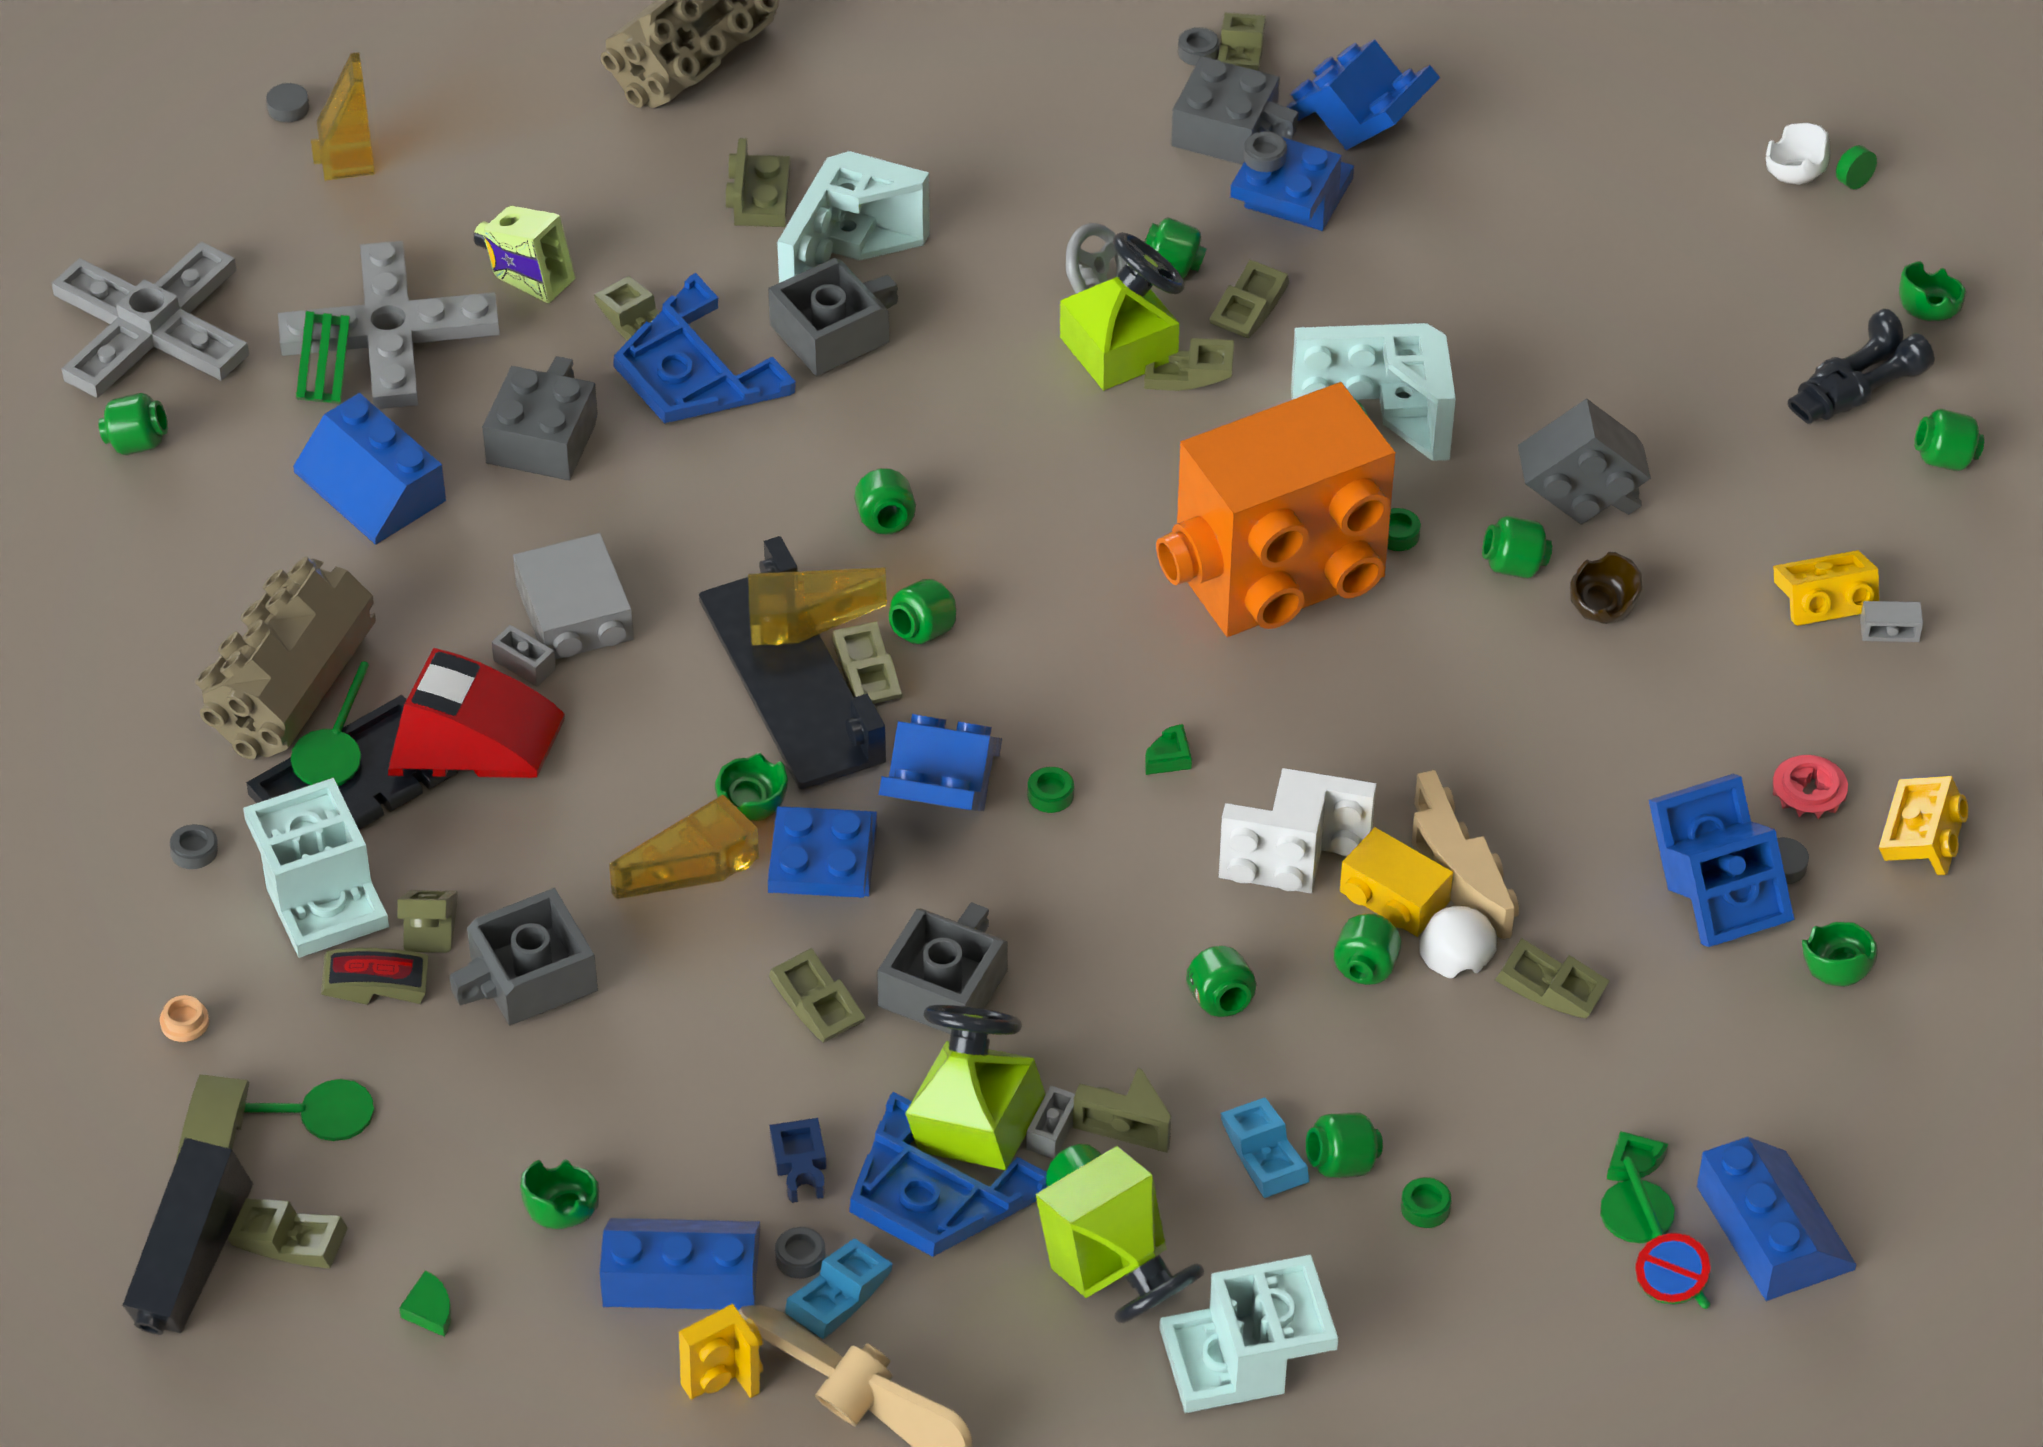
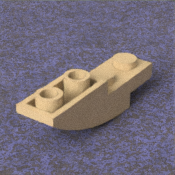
M1436 770L1418 773L1414 803L1418 812H1414L1412 844L1415 850L1453 872L1450 900L1456 906L1477 909L1487 916L1499 938H1511L1514 917L1519 916V904L1514 890L1507 889L1504 884L1503 867L1497 853L1491 854L1484 836L1469 838L1465 823L1458 822L1455 817L1452 792L1449 787H1442Z

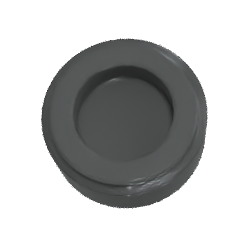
M1195 27L1188 29L1179 36L1178 55L1185 63L1196 66L1201 56L1216 60L1219 55V38L1213 31L1206 28Z
M279 84L270 89L266 95L268 113L277 121H297L303 118L309 111L308 93L298 84Z
M1258 132L1246 139L1244 144V161L1250 168L1260 172H1272L1281 168L1286 162L1287 144L1281 136L1272 132Z
M192 824L177 829L170 838L171 858L176 865L185 869L205 867L215 859L218 853L216 834L210 828L203 825Z
M1777 838L1787 884L1796 883L1806 874L1809 861L1808 851L1800 842L1794 839Z
M795 1227L785 1231L779 1236L775 1244L776 1264L782 1273L792 1278L802 1279L817 1274L821 1270L823 1260L826 1258L825 1242L822 1236L815 1230L806 1227Z

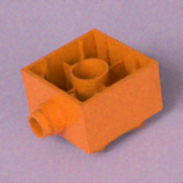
M1342 382L1180 441L1177 524L1173 526L1172 532L1157 539V557L1167 579L1173 585L1187 582L1226 637L1233 636L1258 625L1264 629L1278 628L1291 621L1305 607L1336 595H1340L1343 598L1361 596L1371 590L1381 578L1385 577L1396 452Z

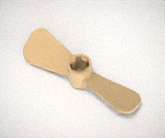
M753 1305L743 1306L738 1311L744 1320L751 1318L754 1321L763 1340L828 1376L815 1394V1397L827 1409L845 1422L857 1426L869 1410L912 1447H972V1437L963 1419L954 1411L890 1381L893 1375L887 1369V1366L891 1361L870 1344L866 1343L862 1349L852 1345L842 1357L796 1320L777 1309Z

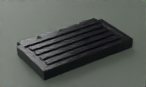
M403 695L387 702L342 729V732L350 735L355 740L361 753L360 768L354 777L338 786L359 830L384 816L381 804L392 812L423 794V789L419 782H422L428 789H432L458 773V770H448L445 777H433V769H403V776H388V768L404 704L407 700ZM291 757L246 782L248 795L256 803L310 786L294 773Z

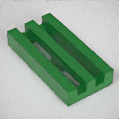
M306 311L296 392L297 400L341 404L350 316H333L329 313L315 314V312ZM320 324L322 325L315 391L313 392L307 391L314 325ZM331 326H338L340 328L332 394L324 393Z

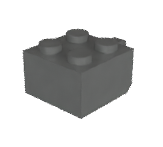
M1201 56L1173 107L1171 146L1243 165L1245 162L1244 144L1249 136L1264 131L1292 140L1298 127V112L1278 104L1279 76Z
M832 258L768 288L770 326L813 374L818 376L889 343V311L887 309L898 303V286L889 275L862 283L842 260Z
M556 356L547 372L511 365L482 426L487 464L568 481L571 480L593 432L598 414L595 382L574 378V371L572 370L573 359Z
M1587 398L1517 445L1525 484L1581 525L1611 505L1628 515L1642 506L1638 487L1651 479L1643 444L1637 435Z
M555 888L475 918L467 927L472 961L467 966L450 974L451 990L459 1005L484 998H494L509 1026L598 991L595 955Z
M971 902L957 922L922 908L916 909L877 971L878 1007L950 1035V1028L938 1026L925 1020L923 1012L928 1006L955 1005L985 1009L1008 971V941L985 933L989 927V920L987 918L989 909Z

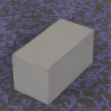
M1863 601L1860 617L1862 641L1919 642L1923 626L1921 602Z
M509 625L492 641L493 660L535 686L540 685L556 670L554 650L512 625Z
M1050 1086L1027 1130V1150L1052 1159L1055 1158L1073 1126L1074 1093Z

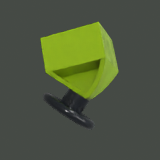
M1124 232L1117 233L1113 238V245L1116 251L1126 262L1117 274L1118 277L1060 300V338L1103 391L1144 375L1145 367L1148 364L1155 362L1156 368L1168 363L1169 356L1179 352V322L1151 288L1154 285L1166 293L1176 295L1184 290V281L1173 265L1159 252L1141 239Z
M955 1005L928 1006L923 1012L925 1020L938 1026L950 1028L951 1035L950 1041H946L905 1113L917 1149L930 1155L1007 1170L1046 1094L1035 1059L989 1049L990 1039L987 1038V1034H1016L1021 1030L1022 1023L1017 1017L986 1009Z
M1115 1146L1036 1194L1050 1266L1054 1272L1085 1298L1123 1276L1127 1278L1131 1287L1137 1290L1140 1296L1115 1312V1319L1119 1323H1126L1197 1281L1204 1274V1269L1200 1264H1193L1172 1276L1160 1256L1167 1248L1153 1175L1118 1146Z

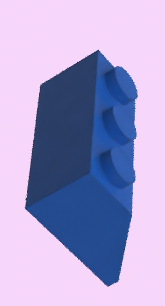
M361 393L356 394L323 415L293 466L296 475L375 545L446 501L442 464Z
M1744 1137L1703 1152L1697 1188L1765 1301L1856 1269L1854 1259L1786 1150L1750 1137Z
M610 1218L603 1230L599 1271L603 1307L721 1310L734 1304L736 1309L740 1310L743 1306L755 1305L760 1221Z

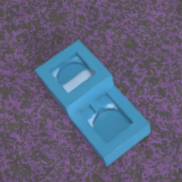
M1266 1097L1221 1113V1121L1234 1149L1264 1198L1309 1182L1308 1166L1287 1140L1286 1124Z
M854 1238L823 1260L820 1275L787 1298L785 1314L824 1339L850 1318L869 1299L890 1274L893 1263Z

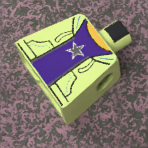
M509 206L490 223L481 222L475 229L474 243L488 250L493 273L504 282L546 303H550L575 280L560 215Z

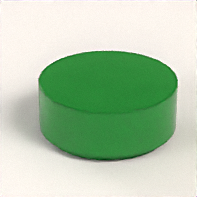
M1862 145L1851 147L1841 156L1837 164V180L1850 189L1861 188L1871 179L1877 166L1876 155Z
M1391 508L1388 550L1405 551L1413 548L1418 543L1421 523L1415 513L1403 508Z
M1040 768L1033 772L1028 779V800L1039 811L1046 813L1060 812L1069 807L1073 801L1074 780L1067 771L1061 768Z
M1429 1177L1414 1179L1403 1189L1401 1212L1404 1218L1414 1226L1420 1228L1437 1227L1449 1217L1452 1201L1451 1193L1448 1187L1437 1179Z

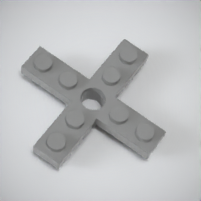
M201 241L155 284L143 279L137 286L79 258L52 282L53 294L110 325L62 368L64 381L98 398L153 347L222 381L249 356L248 344L190 313L236 271L235 258Z
M403 241L360 244L365 305L278 313L282 356L301 354L306 311L315 312V314L329 313L333 316H350L347 350L369 348L374 406L378 409L418 405L413 343L500 335L495 292L409 300ZM320 324L314 325L311 353L319 352L322 325ZM331 326L329 351H337L340 328L338 326Z

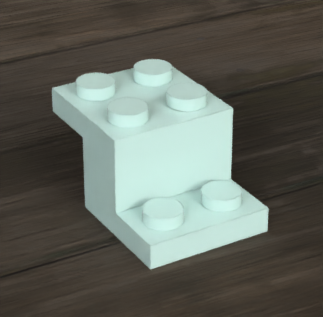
M334 778L243 808L245 821L261 853L267 891L298 958L389 927L388 915L371 882L366 844Z
M1311 1255L1212 1273L1209 1309L1160 1318V1332L1185 1413L1284 1394L1287 1359L1337 1350L1338 1336Z

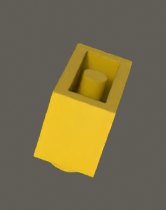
M1374 827L1342 861L1340 892L1346 895L1353 903L1367 907L1388 919L1395 927L1403 928L1418 937L1425 930L1432 916L1449 904L1453 872Z

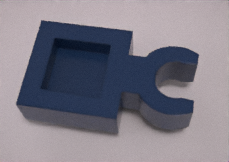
M812 1118L769 1125L777 1176L788 1175L786 1181L789 1200L792 1203L798 1202L797 1188L804 1184L815 1188L817 1199L824 1198V1175L820 1170L827 1169L819 1119Z

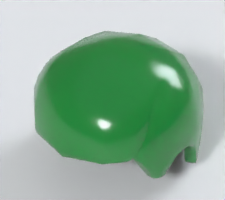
M1921 261L1904 266L1899 284V298L1908 314L1924 321H1944L1954 317L1962 310L1966 289L1961 281L1948 276L1945 268H1940L1936 273L1930 274L1924 270V265Z
M756 753L748 758H736L721 767L715 781V791L720 806L727 814L742 821L759 822L775 814L777 806L780 807L783 803L788 789V777L783 762L779 761L773 764L761 753Z
M1833 922L1823 927L1814 926L1808 940H1802L1804 960L1812 976L1828 985L1846 987L1858 983L1872 970L1877 959L1878 948L1874 938L1869 931L1854 922Z
M566 1159L558 1167L551 1169L546 1168L541 1160H537L521 1174L520 1187L523 1204L532 1220L545 1228L566 1229L577 1226L587 1221L599 1206L598 1181L589 1170L573 1166Z

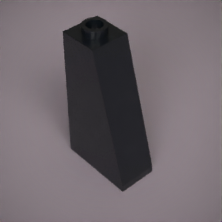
M185 1137L123 1302V1307L135 1321L134 1325L137 1328L156 1335H162L165 1329L182 1333L253 1186V1182L232 1149Z

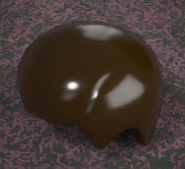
M1608 552L1598 560H1585L1577 569L1570 582V596L1573 605L1585 619L1603 624L1614 623L1626 618L1638 602L1643 589L1642 573L1635 563L1616 552Z

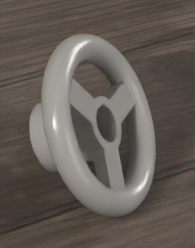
M1085 224L1079 227L1069 240L1066 250V273L1076 293L1088 289V285L1095 284L1096 286L1108 281L1109 262L1113 257L1116 261L1117 274L1126 264L1113 245V238L1116 234L1102 224ZM1090 236H1097L1106 242L1100 251L1094 253L1085 251L1080 247L1083 241Z

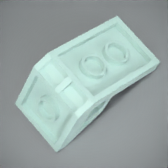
M851 151L826 158L777 241L779 283L828 261L831 253L864 260L923 246L930 235L929 172Z
M1427 323L1295 328L1291 382L1292 400L1342 382L1349 393L1357 400L1380 399L1383 424L1430 460H1450L1456 398L1447 337L1444 333Z

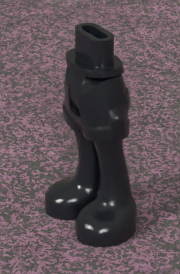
M1883 308L1875 312L1868 321L1869 341L1867 344L1843 359L1832 357L1822 362L1807 382L1800 384L1798 393L1788 399V406L1805 423L1811 424L1819 418L1828 420L1835 414L1844 413L1853 407L1863 405L1871 399V391L1900 377H1912L1923 374L1931 368L1935 357L1928 340L1918 333H1913L1904 339L1903 327L1897 315L1891 310ZM1883 360H1888L1879 367L1862 374V371Z

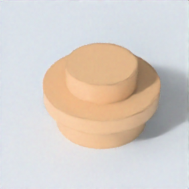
M188 995L177 996L169 1000L160 1015L162 1032L169 1039L178 1042L197 1039L204 1034L209 1025V1015L206 1007L199 1000Z

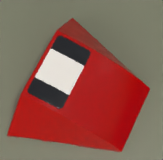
M433 648L404 704L388 768V776H403V769H433V777H445L448 770H474L478 777L537 778L561 729L565 713L534 689L488 665L462 655Z

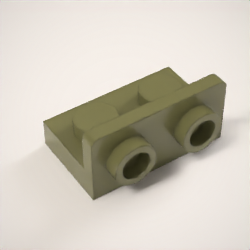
M738 138L737 154H729V179H734V183L726 184V208H734V226L785 227L790 179V156L748 155L747 138Z

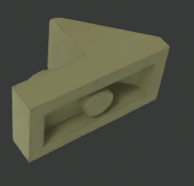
M409 890L398 899L397 919H404L403 947L405 951L447 953L451 950L457 908V891Z
M1137 1068L1127 1096L1115 1093L1108 1088H1095L1079 1083L1073 1100V1128L1168 1152L1170 1146L1171 1115L1141 1068Z

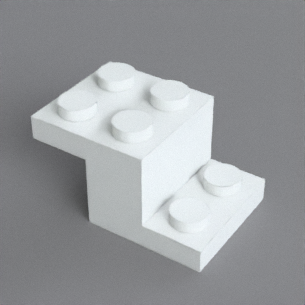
M1282 768L1273 811L1225 803L1221 823L1219 878L1233 880L1238 883L1276 887L1285 891L1312 893L1321 850L1348 856L1372 830L1376 783Z

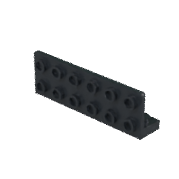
M778 536L765 540V560L759 562L761 573L699 593V602L799 789H806L885 763L886 734L884 722L868 693L853 697L799 598L798 566L782 537Z

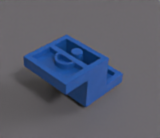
M1375 39L1361 47L1354 43L1340 53L1337 60L1331 56L1320 63L1313 70L1316 77L1312 81L1310 79L1304 81L1290 93L1294 100L1287 108L1298 112V121L1316 112L1345 150H1348L1395 125L1440 77L1431 65L1416 73L1411 68L1401 73Z
M1284 137L1282 138L1287 144L1286 162L1278 170L1260 172L1250 168L1245 162L1243 163L1231 184V198L1244 201L1245 208L1323 231L1354 178V165L1341 162V154Z
M912 714L911 723L898 721L889 777L881 776L879 795L966 810L984 811L993 756H1000L1002 738L990 736L992 727L958 722L955 731L945 729V719Z
M1733 773L1648 800L1668 890L1692 900L1702 945L1707 947L1715 946L1795 920L1776 831L1773 828L1751 821L1742 776Z
M777 806L768 873V893L857 898L869 896L877 830V811Z

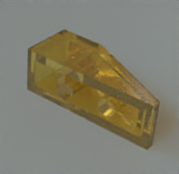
M359 52L350 54L317 119L319 138L310 139L314 165L322 164L325 181L375 175Z
M885 567L748 574L752 645L799 643L887 605Z
M721 795L609 863L611 894L616 899L721 882L736 872L746 870L754 861L759 859L758 828L728 798Z

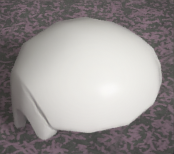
M1810 123L1786 126L1783 136L1778 143H1774L1773 140L1769 141L1766 153L1767 170L1784 183L1799 185L1813 181L1827 169L1830 158L1829 133L1821 126Z
M1451 906L1435 913L1419 940L1420 955L1427 966L1447 978H1454L1459 972L1467 969H1472L1474 973H1478L1497 951V934L1487 916L1477 909H1471L1466 906Z

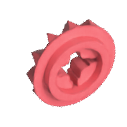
M1814 755L1795 756L1782 762L1774 773L1773 795L1780 798L1782 809L1791 807L1796 809L1798 817L1808 812L1813 813L1819 819L1826 811L1836 813L1839 805L1846 801L1848 782L1844 772L1835 763L1823 757ZM1812 779H1816V789L1812 791V794H1804L1803 788L1808 783L1810 784Z

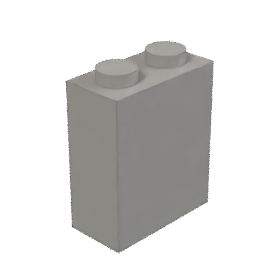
M600 533L513 554L516 586L534 633L540 643L554 650L555 659L571 657L575 654L634 640L631 607Z

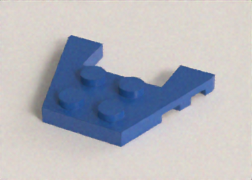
M697 273L690 275L684 282V288L676 296L671 295L662 304V311L650 323L646 321L615 353L613 367L663 423L790 396L795 393L796 381L773 356L735 376L688 325L718 309L719 297Z
M893 1092L888 1098L886 1111L877 1127L871 1151L866 1156L852 1193L849 1212L934 1257L1037 1201L1036 1194L1047 1188L1046 1171L1017 1157L991 1186L975 1180L910 1145L914 1141V1137L905 1113L912 1101Z

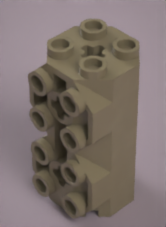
M655 0L605 40L606 50L601 53V62L614 75L623 88L627 100L632 105L638 108L647 105L654 109L671 101L685 88L700 82L720 65L721 59L740 43L753 38L774 21L779 0Z
M306 556L299 560L288 573L283 569L274 572L263 584L262 588L266 593L260 600L252 603L240 617L241 621L247 625V632L243 636L237 631L229 635L217 650L221 656L215 663L206 667L196 678L195 684L202 690L204 705L200 710L201 719L209 726L214 727L232 744L234 751L241 757L253 760L257 755L268 758L288 749L376 622L375 613L370 615L369 611L374 604L373 595L348 570L335 566L333 571L329 572L320 569L324 562L313 558L309 559Z

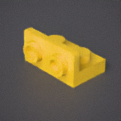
M1859 550L1773 566L1774 583L1790 598L1791 621L1797 626L1858 615L1862 612L1863 601H1880L1878 568Z
M1953 777L1899 779L1879 845L1884 861L1929 858L1937 875L1948 874L1952 857H1956L1958 853V836L1961 825L1968 818L1967 799L1963 794L1959 793Z
M731 1304L679 1331L681 1386L691 1400L704 1393H715L721 1390L735 1377L750 1398L760 1394V1373L763 1372V1365L759 1358V1347L763 1345V1340L754 1321L751 1318L744 1320L734 1304Z

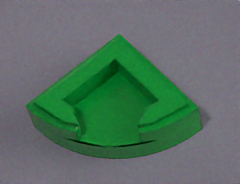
M1183 724L1171 726L1162 731V736L1156 739L1146 750V775L1192 768V757Z
M1620 1131L1608 1167L1607 1179L1613 1181L1630 1180L1623 1162L1626 1156L1633 1159L1640 1178L1651 1174L1664 1161L1668 1143Z
M425 1270L399 1307L400 1317L445 1337L451 1323L449 1295L443 1283L436 1276Z

